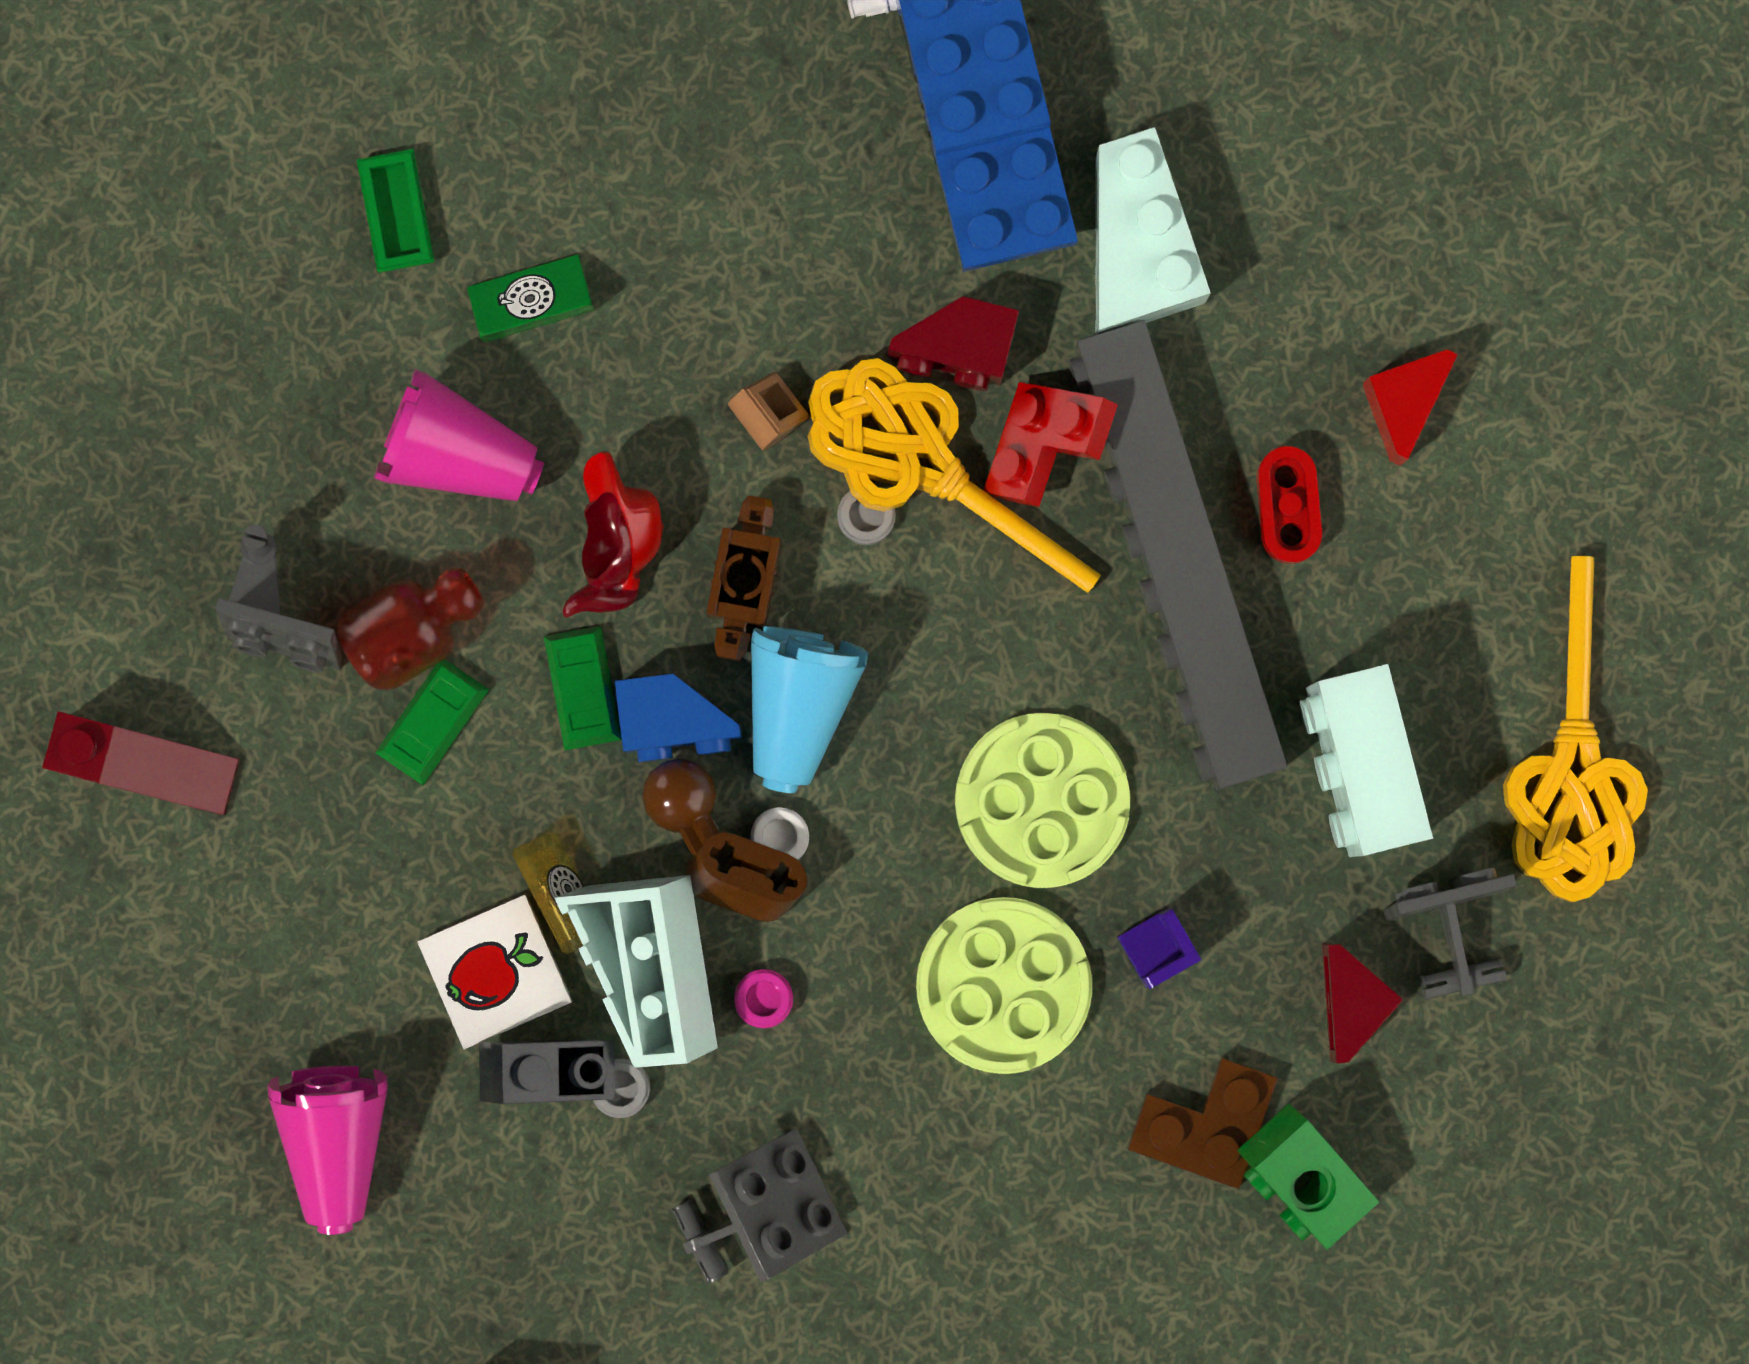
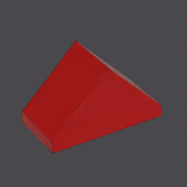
M1447 349L1369 376L1362 384L1391 462L1401 466L1409 459L1458 354Z

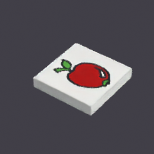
M527 895L518 897L418 941V945L463 1049H467L479 1042H483L573 1002Z

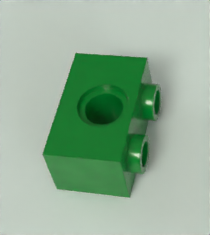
M1290 1103L1237 1150L1251 1166L1243 1174L1249 1183L1266 1201L1275 1194L1287 1207L1279 1216L1302 1241L1312 1235L1326 1250L1379 1203L1377 1198L1313 1125ZM1313 1170L1310 1182L1304 1188L1294 1190L1298 1177L1304 1172Z

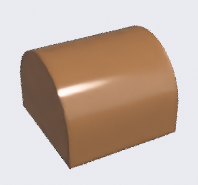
M775 371L743 388L727 404L763 452L778 444L810 418L806 410Z

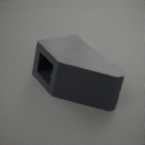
M614 1040L479 1042L480 1101L498 1104L615 1099Z

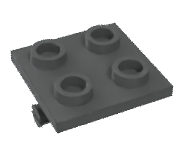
M259 525L248 526L243 531L245 536H242L240 548L243 558L229 600L218 598L215 607L228 640L234 641L233 647L252 656L266 657L268 651L289 656V663L310 672L322 673L324 666L340 670L343 657L334 629L281 615L276 560L277 547L275 541L263 527Z
M1489 868L1465 874L1458 879L1452 880L1454 889L1439 892L1437 882L1404 889L1401 893L1395 894L1397 903L1384 910L1386 922L1439 909L1452 959V969L1420 976L1421 987L1444 982L1442 986L1422 990L1425 1000L1459 992L1461 997L1468 996L1474 993L1473 988L1506 981L1505 970L1482 975L1483 971L1504 966L1500 956L1495 959L1467 965L1455 905L1498 895L1517 886L1514 874L1497 878L1495 868Z
M797 1128L780 1135L709 1174L731 1220L730 1222L707 1230L694 1203V1199H690L671 1209L686 1238L682 1246L686 1254L693 1253L706 1280V1284L729 1274L714 1241L736 1232L760 1282L772 1278L848 1234Z

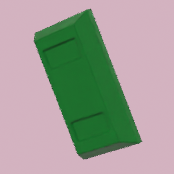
M414 149L357 159L377 273L435 263Z
M596 626L544 636L564 750L622 740L602 627Z
M443 657L440 658L375 753L424 786L487 695L489 689Z

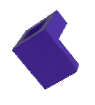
M1166 908L1117 936L1131 964L1147 989H1152L1201 961L1199 954L1172 908Z

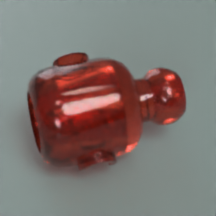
M462 568L447 569L437 578L435 585L428 590L416 581L398 579L347 610L338 622V639L349 662L370 687L381 691H391L445 659L454 649V639L450 625L456 621L466 622L477 617L482 611L484 600L474 581Z

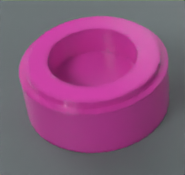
M769 969L755 970L747 974L739 982L734 996L735 1007L739 1016L749 1025L757 1028H770L780 1024L790 1013L793 1005V991L789 982L780 973Z

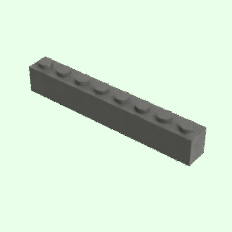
M1143 320L1079 340L1075 347L1077 357L1068 360L1078 393L1088 390L1089 395L1104 397L1118 404L1105 443L1112 468L1104 470V476L1113 503L1123 501L1130 523L1122 525L1121 528L1131 559L1141 556L1148 579L1139 581V586L1149 615L1159 612L1165 630V635L1157 637L1162 660L1167 670L1177 668L1183 690L1174 694L1181 719L1185 726L1195 725L1201 746L1192 749L1202 782L1212 779L1215 790H1219L1286 769L1288 766L1146 322Z

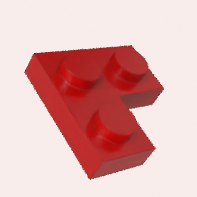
M1019 382L983 491L1002 500L1039 507L1057 452L1100 460L1118 404L1104 397Z

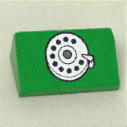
M578 254L467 287L477 329L483 343L595 311Z

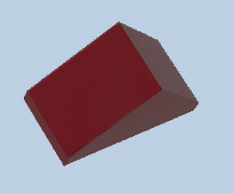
M1322 944L1330 1062L1336 1064L1349 1063L1403 999L1340 944Z

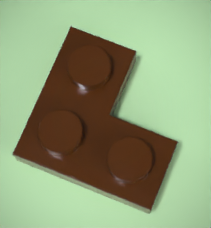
M1220 1058L1202 1112L1146 1093L1127 1149L1240 1189L1244 1177L1243 1174L1247 1169L1248 1163L1237 1150L1260 1130L1278 1078Z

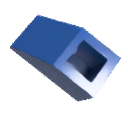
M674 674L615 681L623 751L626 753L637 752L638 763L672 759L673 747L695 745L696 755L731 751L730 740L742 739V731L739 724Z

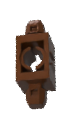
M747 496L741 505L737 523L742 524L741 531L724 527L722 529L718 555L714 562L715 570L713 580H711L712 586L706 612L708 618L724 621L723 628L716 629L714 646L717 657L741 661L747 654L752 636L746 633L747 626L764 628L767 624L771 598L774 596L775 577H778L777 567L782 546L781 538L765 536L766 529L772 530L774 508L770 499ZM731 549L768 555L766 569L764 564L756 556L752 555V565L760 570L761 581L754 591L744 595L745 603H751L760 598L758 609L721 602L723 588L732 600L737 601V593L728 585V576L735 566L745 561L744 553L729 558Z

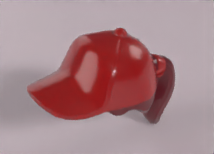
M602 451L593 455L584 467L583 481L590 504L584 509L588 533L582 550V566L588 584L567 599L563 607V616L565 618L580 612L605 613L628 608L638 597L640 571L653 560L661 546L664 524L657 498L647 489L624 486L615 462L608 451Z

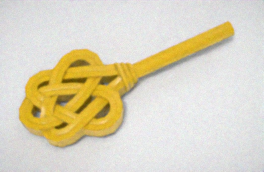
M879 358L861 360L851 370L830 371L815 381L808 402L813 421L808 434L811 453L823 465L844 473L851 494L865 508L885 512L901 507L916 489L930 493L932 497L947 498L948 501L956 499L1086 593H1089L1101 574L969 480L970 475L968 472H965L964 465L947 447L959 428L958 407L947 391L932 383L907 382L896 367ZM842 393L841 402L831 406L830 396ZM924 407L932 410L936 415L937 428ZM894 408H897L913 435L908 434L902 419ZM871 416L881 431L862 427V418ZM863 451L875 455L894 457V460L865 454ZM918 458H927L935 470L920 466ZM870 479L896 486L887 489L879 488Z
M1571 556L1566 719L1560 722V728L1557 730V735L1553 740L1555 745L1552 756H1530L1511 767L1503 783L1505 805L1517 821L1512 839L1514 863L1526 876L1540 879V882L1553 896L1568 902H1576L1591 897L1604 885L1605 881L1620 879L1632 867L1635 842L1631 826L1645 810L1648 793L1641 772L1626 760L1601 758L1599 751L1600 739L1597 736V731L1594 729V723L1589 720L1594 557ZM1576 753L1582 769L1577 775L1570 769ZM1537 774H1542L1531 796L1527 799L1525 787L1529 779ZM1610 778H1614L1622 785L1625 792L1623 803H1621ZM1559 790L1562 794L1554 806L1547 823L1543 818ZM1590 792H1592L1605 821L1603 824H1600L1596 809L1589 796ZM1573 818H1575L1581 839L1575 843L1566 838ZM1535 841L1540 844L1537 856L1535 855L1534 848ZM1611 844V845H1612V852H1611V858L1609 859V853H1608V848H1607V847ZM1574 869L1582 876L1577 881L1570 882L1562 874Z

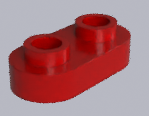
M1283 446L1269 452L1257 469L1256 482L1261 538L1266 552L1273 559L1284 564H1298L1311 557L1319 548L1322 540L1317 470L1312 458L1305 451L1293 446ZM1281 467L1290 468L1296 476L1294 486L1290 488L1279 486L1275 480L1276 470ZM1294 525L1300 530L1301 540L1299 544L1289 546L1281 540L1280 531L1283 526Z

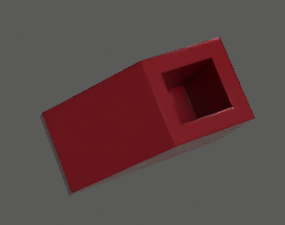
M962 296L891 338L888 358L899 360L897 369L917 376L931 377L932 369L955 374L953 383L973 390L987 391L989 383L1001 386L1019 310Z

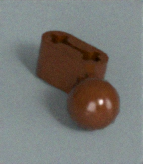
M684 758L667 760L650 771L644 782L642 796L646 814L658 827L674 833L680 832L693 856L686 867V875H691L693 894L704 901L759 921L770 922L782 917L801 897L806 888L807 875L801 863L787 853L732 833H719L710 816L714 810L716 799L713 778L700 764Z

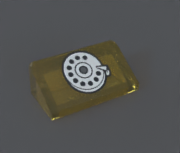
M549 833L513 849L514 853L512 855L562 952L569 955L578 951L579 948L583 947V944L569 914L562 915L555 897L582 888L584 885L556 833Z

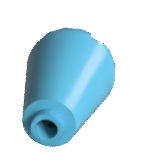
M765 626L763 631L758 628L753 630L751 639L753 772L764 778L762 784L764 787L778 792L796 793L798 785H809L867 665L869 653L864 648L841 640L838 651L834 649L833 644L823 641V634L793 628Z

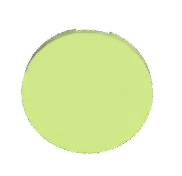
M1052 713L1026 714L1011 718L995 726L971 749L962 765L957 780L955 792L956 817L962 836L969 849L994 874L1007 881L1026 887H1059L1074 883L1092 874L1114 853L1123 838L1129 820V783L1125 768L1117 752L1095 729L1082 721L1065 715Z
M1005 897L990 898L977 901L959 909L941 923L932 934L923 950L918 965L916 980L917 1000L921 1015L929 1032L937 1043L952 1057L965 1065L984 1072L998 1074L1020 1073L1052 1060L1076 1038L1090 1008L1092 974L1089 960L1081 942L1073 930L1058 915L1039 904L1027 900Z

